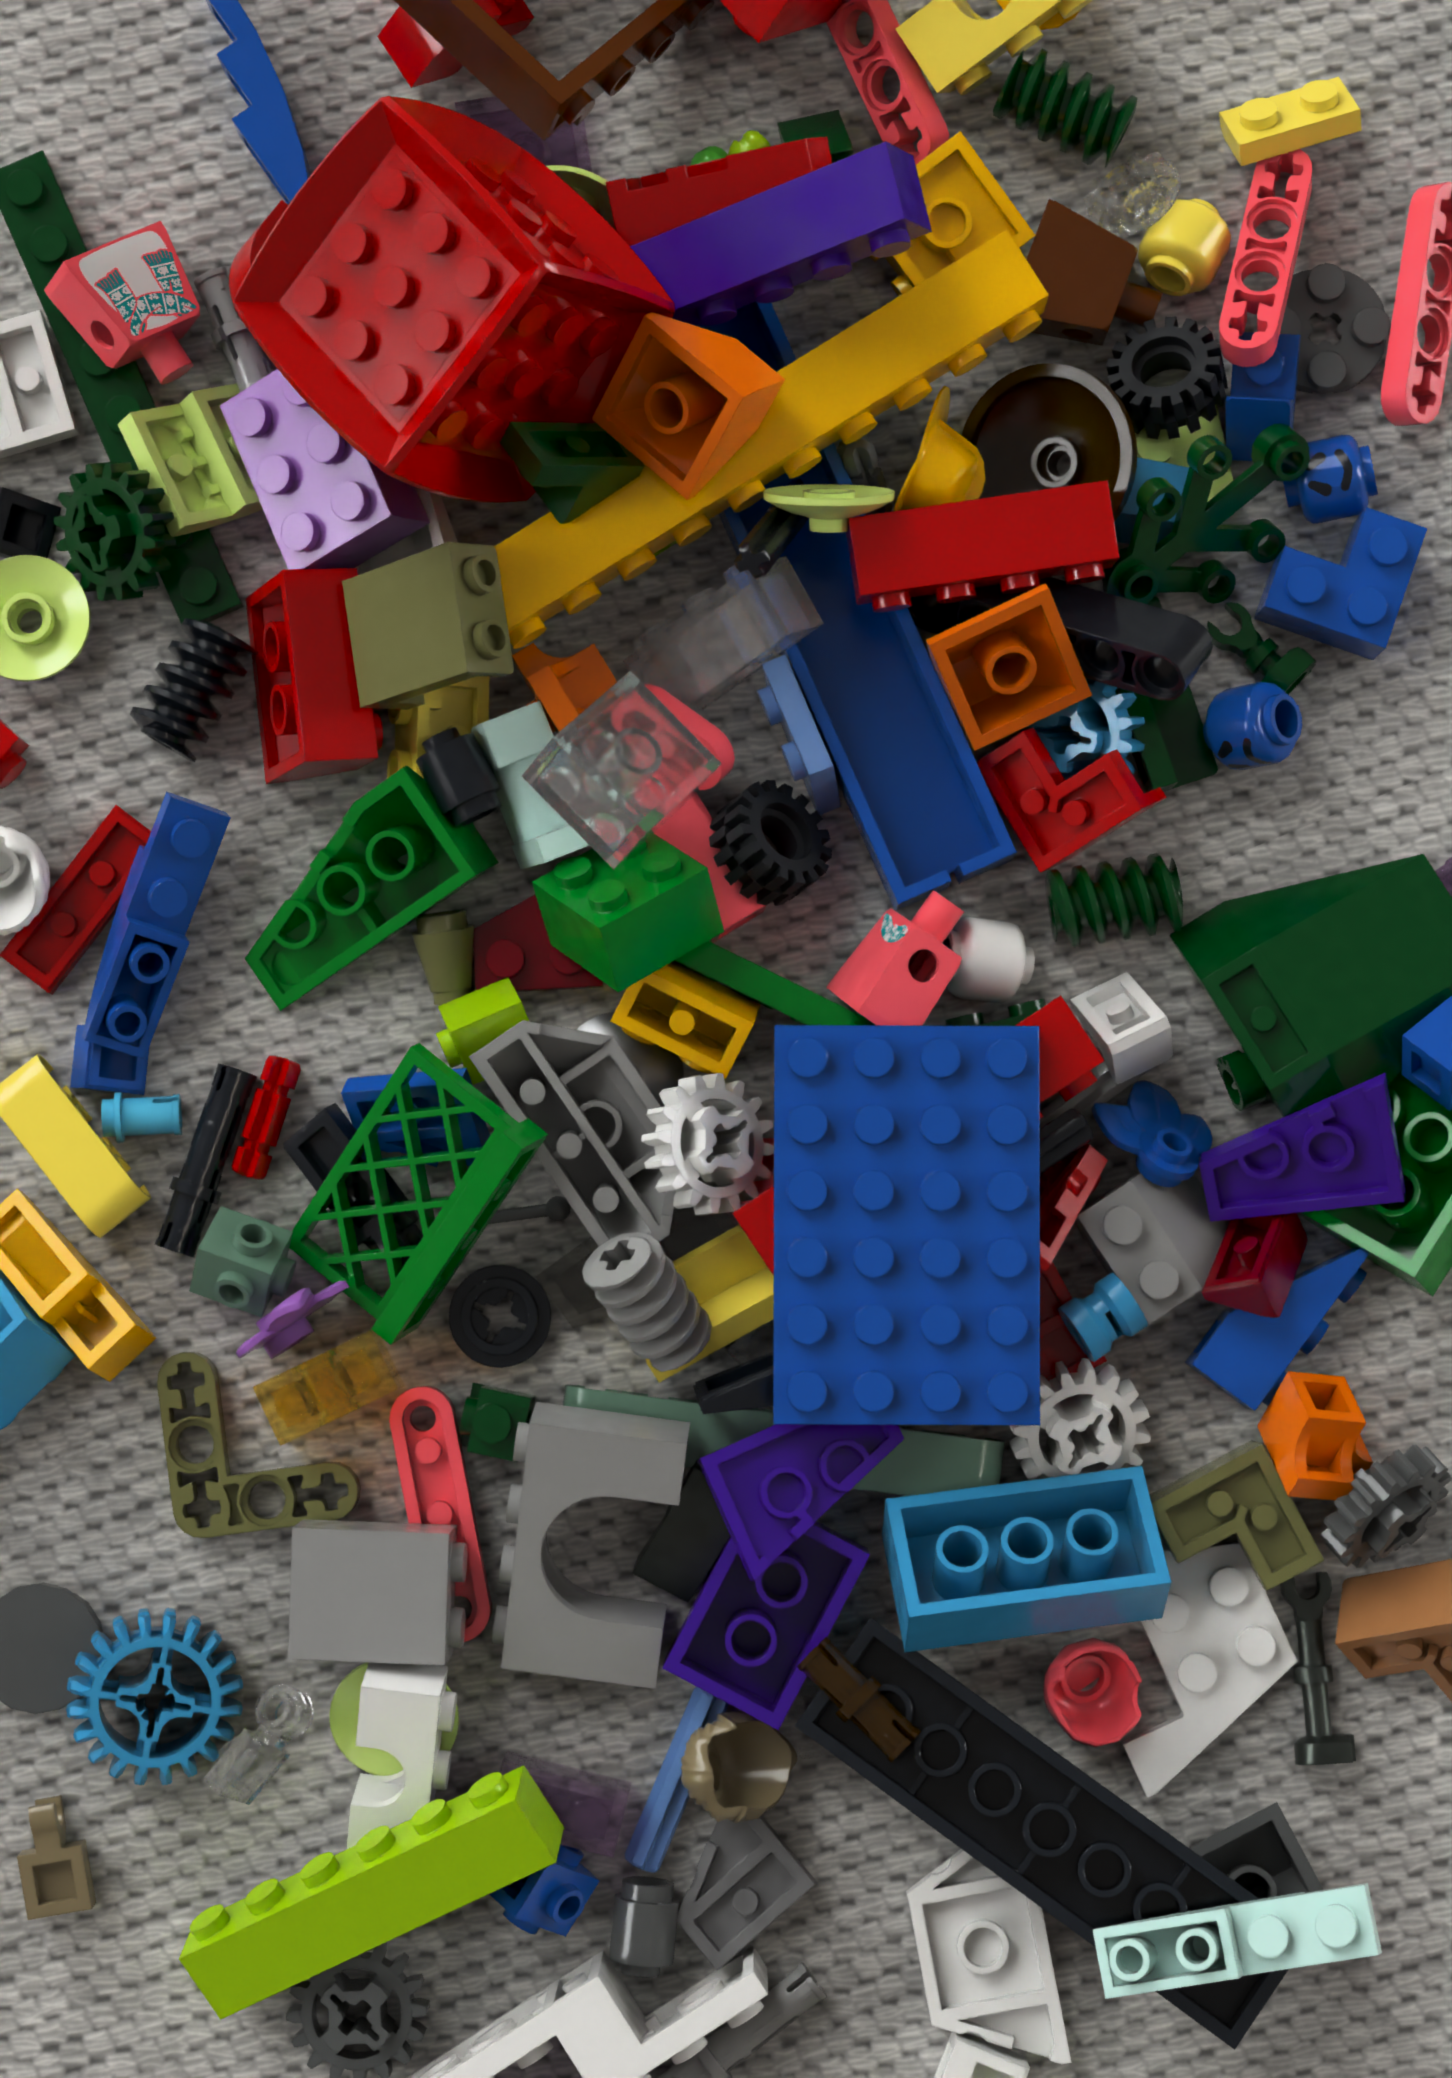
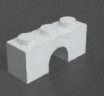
M368 1663L360 1691L356 1746L376 1748L390 1753L400 1762L403 1770L388 1776L360 1773L350 1805L347 1849L355 1846L365 1834L377 1827L388 1826L391 1829L412 1819L413 1815L420 1808L435 1800L436 1790L446 1791L451 1766V1751L440 1750L442 1731L452 1732L457 1704V1692L446 1691L448 1666Z

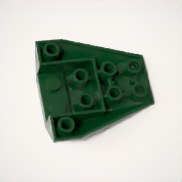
M1424 854L1224 901L1184 925L1180 932H1173L1169 935L1203 990L1207 991L1244 1050L1283 1117L1383 1073H1386L1387 1085L1389 1086L1402 1070V1035L1452 996V897Z

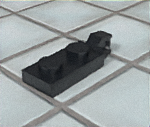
M334 1103L324 1108L285 1141L283 1145L284 1149L317 1192L357 1130L339 1106ZM365 1151L358 1161L367 1160ZM384 1168L390 1203L409 1201ZM369 1170L350 1172L345 1180L350 1207L375 1204ZM333 1200L328 1206L329 1209H335ZM415 1210L392 1213L399 1247L418 1245L423 1238V1234L418 1226L414 1224L419 1220ZM377 1214L352 1217L358 1246L364 1243L370 1250L384 1248ZM410 1256L401 1257L402 1266L405 1265Z

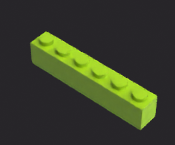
M524 1765L504 1775L500 1772L490 1773L474 1783L468 1792L447 1802L443 1799L431 1801L420 1808L410 1820L391 1829L388 1826L377 1827L365 1834L355 1846L336 1855H333L331 1852L320 1854L310 1860L300 1872L280 1882L276 1878L268 1879L253 1888L244 1899L225 1908L221 1904L207 1908L190 1924V1932L179 1960L220 2020L556 1863L564 1826Z

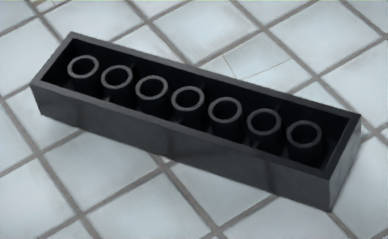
M872 1618L865 1624L844 1654V1657L868 1680L873 1676L882 1685L878 1689L880 1693L915 1728L917 1727L921 1733L911 1741L894 1761L890 1762L887 1756L850 1719L844 1723L836 1715L839 1708L821 1689L795 1724V1727L1094 1947H1096L1093 1929L1259 1899L917 1651L905 1652L903 1641ZM1289 1969L1155 1992L1235 2050Z

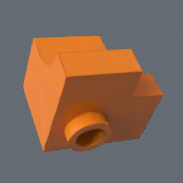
M534 642L512 655L517 669L536 698L526 704V706L537 701L541 702L552 733L556 732L564 745L614 716L618 703L626 697L594 643L569 657L549 656L539 650Z
M1288 1371L1257 1425L1288 1497L1336 1501L1337 1498L1348 1495L1352 1491L1351 1482L1354 1480L1353 1475L1361 1468L1364 1470L1369 1469L1373 1463L1360 1435L1366 1425V1421L1345 1377Z

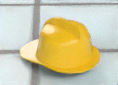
M943 386L936 397L917 459L901 488L893 511L979 499L982 495L986 481L984 461L976 446L947 425L950 406V388L947 386Z

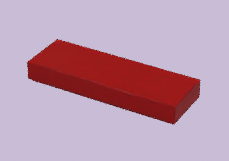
M115 805L49 890L47 901L39 914L27 927H23L14 935L0 956L46 992L53 995L115 915L139 845L146 846L151 831L119 806Z

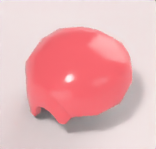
M1090 1638L1064 1646L1048 1666L1044 1676V1701L1048 1712L1073 1741L1099 1747L1119 1742L1138 1724L1142 1716L1138 1705V1688L1142 1679L1135 1664L1129 1660L1128 1655L1119 1646L1097 1638ZM1099 1678L1098 1682L1093 1688L1087 1691H1080L1087 1685L1092 1683L1094 1680Z

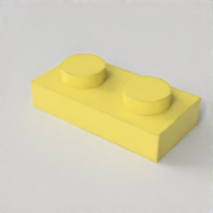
M1339 77L1329 80L1311 81L1302 88L1269 98L1251 99L1242 104V106L1219 112L1223 137L1240 166L1362 131L1360 108Z

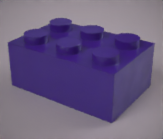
M816 1521L798 1540H795L760 1576L754 1581H750L730 1536L664 1659L663 1669L779 1730L807 1677L797 1666L825 1637H828L870 1556L868 1548Z

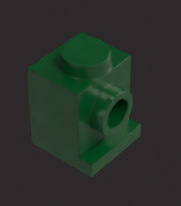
M473 1382L470 1397L467 1396L460 1423L459 1434L461 1435L462 1446L468 1447L467 1452L513 1461L518 1422L530 1423L536 1395Z

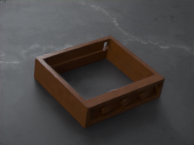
M394 0L543 141L548 139L566 123L569 125L574 123L578 126L590 113L595 105V99L604 91L609 96L619 92L630 80L635 72V66L644 58L649 63L656 61L671 45L675 38V33L680 28L685 26L689 31L696 28L701 16L714 6L713 0H657L561 80H557L473 0Z

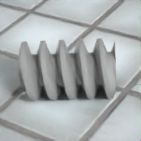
M639 1232L619 1235L595 1249L586 1260L582 1270L584 1282L594 1290L596 1299L606 1307L609 1318L618 1325L619 1332L630 1342L631 1349L636 1355L643 1359H649L652 1367L660 1372L677 1369L689 1363L702 1352L711 1334L712 1325L709 1316L699 1306L696 1296L688 1289L686 1281L676 1272L674 1263L665 1255L662 1245L654 1237Z

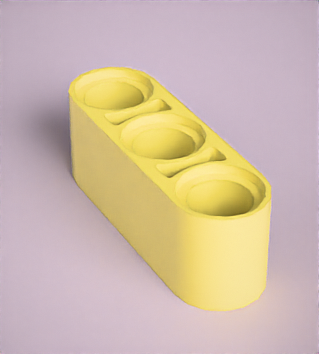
M37 1054L0 1083V1117L80 1220L93 1234L101 1238L149 1201L151 1195L144 1185L139 1188L126 1172L131 1169L107 1137L103 1136L100 1138L88 1124L92 1120L91 1116L67 1085L61 1088L49 1074L54 1070L53 1067L41 1055Z

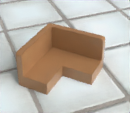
M1452 1559L1356 1576L1344 1580L1335 1644L1365 1679L1424 1669L1452 1702Z

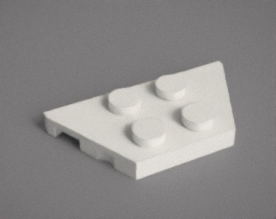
M958 1850L906 1891L931 2025L958 2034L966 2033L985 2039L988 2043L1008 2049L1013 2047L1044 2056L1055 2063H1072L1042 1908L964 1850Z

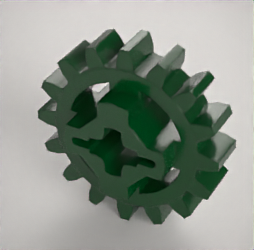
M127 461L87 464L86 473H75L69 477L74 491L61 492L58 496L59 501L66 508L65 516L54 517V524L64 529L65 538L56 543V548L58 551L69 552L71 559L65 568L72 574L81 573L80 584L84 591H96L100 601L137 599L143 597L144 590L157 589L160 583L155 572L169 571L171 568V563L163 555L164 547L176 546V539L171 535L165 534L164 526L174 519L173 512H161L158 505L165 494L163 488L148 489L150 473L147 470L132 471L131 462Z

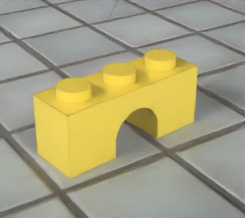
M932 0L895 28V30L937 93H950L957 89L959 94L963 96L981 85L992 75L988 65L1006 51L1014 58L1020 55L1023 50L1026 51L1044 36L1039 27L1058 12L1063 19H1066L1084 8L1092 0H1010L1007 7L999 15L990 19H984L977 15L966 0Z

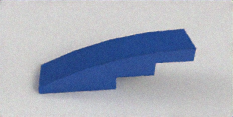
M206 0L210 11L233 42L216 55L225 75L248 105V108L235 116L232 121L243 143L289 205L311 175V170L284 89L256 29L238 0Z

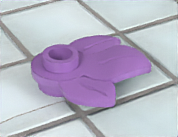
M345 1280L338 1281L313 1295L310 1288H303L292 1294L269 1314L256 1322L260 1332L244 1342L237 1349L236 1355L238 1358H242L251 1351L262 1347L271 1359L284 1353L314 1332L307 1317L332 1301L341 1291L350 1286Z

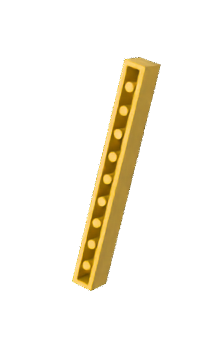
M1005 230L777 371L778 374L785 378V381L758 430L695 497L686 500L645 465L637 478L571 522L561 524L549 512L494 546L497 551L508 632L513 649L521 648L542 635L547 629L543 622L562 610L566 609L569 615H573L593 604L602 595L598 588L617 576L621 575L624 581H628L648 570L657 561L654 554L672 542L676 541L679 547H682L697 540L711 529L712 524L709 519L730 506L735 513L752 506L764 497V490L766 489L764 485L785 472L790 479L807 472L821 461L822 456L819 451L840 438L845 445L862 438L877 425L874 417L895 404L900 411L917 404L932 391L929 383L951 370L953 375L958 377L970 371L987 357L984 349L1006 336L1008 341L1013 343L1035 330L1042 323L1039 315L1045 311L1049 294L1009 231Z

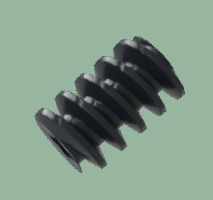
M185 618L181 628L192 640V643L172 640L168 649L180 664L173 665L159 662L155 671L166 683V688L146 685L142 692L154 706L153 710L133 707L130 715L140 726L142 733L180 756L195 762L196 757L186 747V740L207 742L209 736L197 721L199 718L220 720L222 714L210 701L211 697L218 696L232 699L235 693L224 681V675L230 674L245 677L247 670L235 657L236 654L242 652L257 655L258 652L246 642L212 623Z

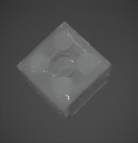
M629 671L556 734L524 772L522 777L614 870L684 806L722 763Z

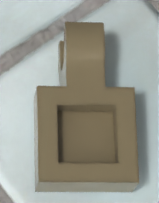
M61 1795L36 1799L35 1806L28 1808L35 1848L22 1850L17 1855L27 1918L32 1920L90 1910L96 1904V1897L86 1839L66 1842V1821Z

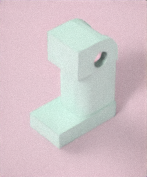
M540 701L472 727L471 733H474L501 788L496 794L502 804L500 810L514 845L512 849L520 869L549 862L604 840L595 816L578 821L575 819L549 749L558 745Z

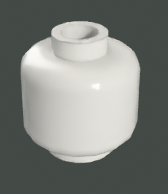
M972 916L963 917L956 923L942 943L962 957L959 968L947 985L948 991L958 998L998 1004L1005 1003L1014 997L1021 984L1027 985L1032 978L1035 964L1034 950L1032 947L1026 946L1024 935L1018 925L1008 921Z

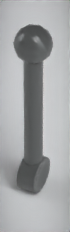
M555 1196L547 1204L497 1210L488 1224L549 1217L554 1221H562L569 1216L571 1207L566 1198Z

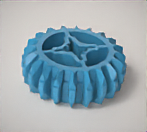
M172 1608L165 1609L162 1626H151L149 1609H139V1629L130 1631L127 1621L122 1616L114 1618L113 1629L118 1639L112 1642L100 1631L92 1634L91 1643L101 1654L100 1657L87 1652H79L75 1658V1664L90 1676L77 1675L69 1677L67 1682L68 1691L86 1697L67 1704V1717L73 1719L89 1718L74 1729L73 1736L77 1743L87 1742L97 1737L98 1740L88 1752V1759L95 1764L102 1761L111 1752L114 1757L110 1764L109 1775L114 1778H119L123 1774L128 1763L136 1765L134 1769V1783L136 1785L145 1784L148 1768H159L161 1784H171V1765L177 1763L181 1764L184 1773L188 1777L196 1775L198 1771L193 1754L198 1751L206 1760L214 1762L219 1757V1751L216 1745L209 1739L210 1736L231 1741L235 1734L234 1728L220 1717L240 1716L243 1710L240 1701L224 1696L236 1693L243 1688V1681L240 1675H221L236 1663L233 1651H224L212 1656L211 1654L222 1641L221 1634L217 1630H213L207 1633L200 1641H197L195 1638L200 1630L201 1620L194 1615L186 1621L182 1631L174 1629L176 1611ZM154 1648L150 1662L143 1672L135 1676L119 1675L118 1680L105 1679L111 1669L124 1657L138 1650ZM174 1650L188 1656L200 1667L209 1683L210 1694L194 1692V1686L180 1683L173 1677L171 1669ZM162 1667V1685H164L165 1696L172 1693L174 1696L172 1699H161L158 1709L154 1710L153 1721L148 1725L149 1717L145 1697L137 1699L138 1694H149L152 1684H156L158 1669ZM100 1699L116 1701V1707L127 1709L137 1717L139 1721L137 1742L124 1737L112 1727L105 1717ZM193 1713L203 1714L197 1725L184 1736L168 1743L157 1744L162 1727L168 1721L176 1717L192 1718Z

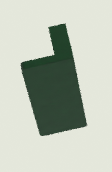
M1155 596L1147 603V605L1163 609L1159 598ZM1189 685L1183 694L1177 699L1170 701L1158 700L1134 693L1137 698L1127 708L1129 716L1144 717L1145 724L1139 728L1132 729V738L1145 744L1144 751L1131 753L1145 793L1161 787L1163 792L1217 773L1218 766L1212 750L1205 742L1204 726ZM1121 688L1115 690L1116 694L1134 693Z

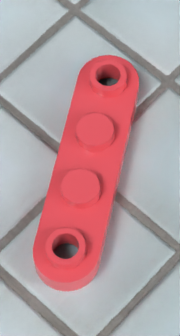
M418 1386L405 1391L395 1400L389 1417L408 1523L457 1525V1542L467 1543L465 1582H455V1597L462 1596L467 1598L472 1606L471 1615L466 1618L464 1642L476 1638L487 1626L492 1614V1601L455 1408L449 1397L437 1388ZM418 1406H427L434 1411L436 1420L431 1429L420 1430L413 1424L412 1414Z

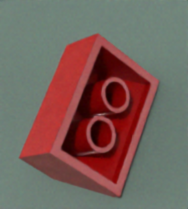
M357 568L282 570L245 598L250 646L258 652L257 655H251L266 784L290 782L358 770L378 759V751L383 743L382 721L378 713H373V708H360L342 581L358 575Z

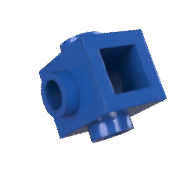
M562 1838L556 1863L489 1895L505 1909L503 1915L518 1928L534 1935L540 1928L566 1937L600 1880L580 1863L584 1853L575 1845Z

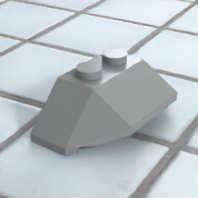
M522 1020L469 1056L507 1114L519 1123L529 1118L548 1133V1136L535 1155L598 1247L612 1238L627 1233L639 1232L648 1234L658 1242L670 1235L676 1190L660 1193L656 1190L655 1187L663 1175L659 1168L646 1169L644 1164L650 1157L655 1156L654 1146L641 1142L642 1135L653 1133L656 1130V1125L646 1116L648 1109L661 1106L613 1036Z

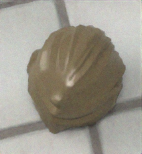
M741 1710L717 1714L716 1721H713L712 1724L707 1723L704 1727H698L686 1742V1750L681 1758L682 1775L680 1778L682 1785L688 1790L689 1797L694 1799L696 1805L702 1806L704 1811H708L710 1816L717 1822L728 1819L736 1824L759 1819L763 1813L775 1807L785 1793L791 1770L797 1762V1753L789 1740L777 1729Z

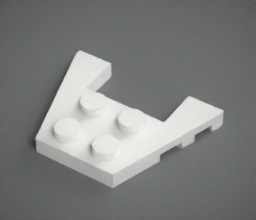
M1239 1542L1214 1544L1179 1564L1174 1560L1169 1549H1163L1171 1579L1163 1617L1140 1621L1180 1708L1181 1714L1121 1741L1147 1798L1156 1795L1298 1662L1266 1591L1258 1580Z

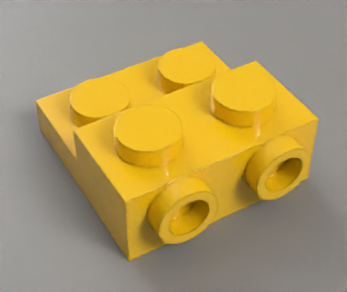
M961 131L916 164L932 232L910 240L911 247L908 250L894 256L885 257L898 275L891 282V286L896 295L900 296L1005 230L1009 231L1019 248L1036 236ZM873 255L869 256L874 262L880 259Z

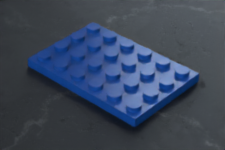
M774 1025L773 1424L1040 1425L1039 1026Z

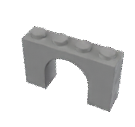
M542 1402L535 1403L530 1423L518 1422L513 1461L525 1462L522 1485L511 1483L506 1514L507 1523L518 1524L515 1545L504 1544L499 1574V1583L510 1585L508 1606L497 1605L492 1634V1644L503 1645L501 1669L656 1689L667 1604L604 1596L588 1592L576 1586L560 1572L554 1563L547 1543V1530L554 1519L566 1508L579 1501L594 1497H615L679 1506L691 1422Z

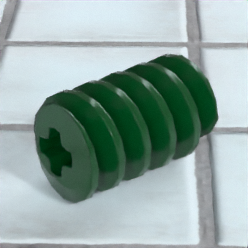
M1042 48L1030 61L1023 59V50L1001 89L993 109V116L1002 119L1016 106V128L1025 130L1039 118V140L1047 142L1056 132L1062 130L1060 151L1070 153L1083 141L1082 162L1091 165L1103 153H1106V169L1133 118L1137 106V97L1131 95L1116 108L1113 106L1114 85L1109 83L1096 96L1090 94L1093 74L1086 72L1072 85L1068 83L1070 62L1064 60L1055 70L1049 73L1046 71L1047 50Z
M1150 854L1146 860L1144 874L1135 859L1132 857L1125 858L1121 863L1119 877L1116 876L1111 864L1107 861H1102L1097 864L1093 881L1082 865H1076L1071 870L1068 885H1066L1057 869H1050L1046 873V898L1052 935L1055 942L1057 941L1058 932L1065 931L1073 948L1080 947L1083 929L1090 927L1098 943L1102 944L1106 941L1109 924L1113 923L1116 924L1123 939L1128 940L1131 939L1134 920L1139 919L1142 921L1148 935L1154 936L1156 935L1159 916L1165 915L1174 932L1181 931L1183 899L1178 871L1173 858H1171L1168 870L1159 854Z

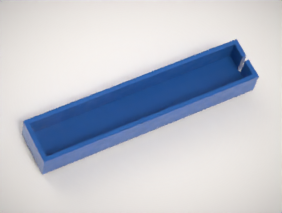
M755 301L736 309L737 316L728 322L711 326L695 325L738 339L776 372L797 360L772 303H758ZM832 443L819 451L822 456L821 461L807 472L792 479L785 472L764 485V487L767 489L787 486L789 482L798 478L804 484H853L839 453H837L835 444ZM764 497L743 511L735 513L730 506L719 513V517L737 556L740 554L738 547L772 505L765 501ZM808 519L766 575L755 579L749 570L744 571L781 656L786 654L834 765L838 785L894 910L898 911L926 899L932 890L939 893L948 889L952 881L949 874L954 873L960 884L1010 862L1017 851L908 608L876 613L873 612L872 603L857 605L846 532L820 533L809 531Z

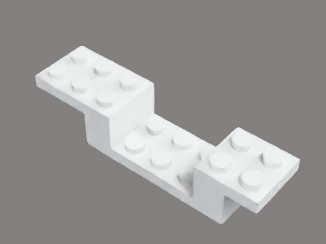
M753 1946L726 1963L718 1971L715 1970L644 2016L603 1950L406 2078H495L494 2075L514 2062L517 2063L520 2069H524L544 2057L554 2047L550 2041L554 2036H557L582 2078H652L649 2072L671 2058L673 2063L678 2065L700 2052L708 2044L705 2035L725 2022L733 2029L757 2015L764 2007L761 1999L768 1995L767 1966Z

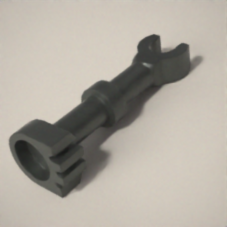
M1316 1572L1317 1590L1312 1597L1303 1599L1296 1592L1295 1578L1293 1577L1281 1583L1280 1586L1281 1594L1285 1601L1293 1607L1296 1621L1300 1666L1294 1667L1295 1684H1302L1306 1736L1294 1742L1295 1764L1325 1765L1353 1763V1761H1356L1354 1735L1350 1733L1332 1734L1327 1682H1333L1334 1680L1332 1665L1325 1663L1322 1618L1323 1606L1329 1600L1332 1592V1582L1327 1572Z

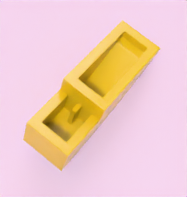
M17 1188L0 1204V1269L38 1316L56 1329L87 1369L111 1382L156 1339V1336L125 1300L21 1190Z

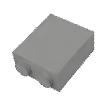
M303 1519L292 1528L288 1659L445 1666L453 1655V1647L462 1648L465 1638V1608H455V1582H465L468 1551L467 1543L457 1542V1525Z

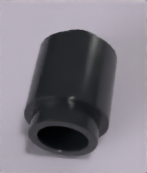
M453 727L432 736L422 743L426 753L420 756L416 763L443 815H450L455 828H461L476 822L502 807L496 794L501 788L474 733L460 736L457 728Z

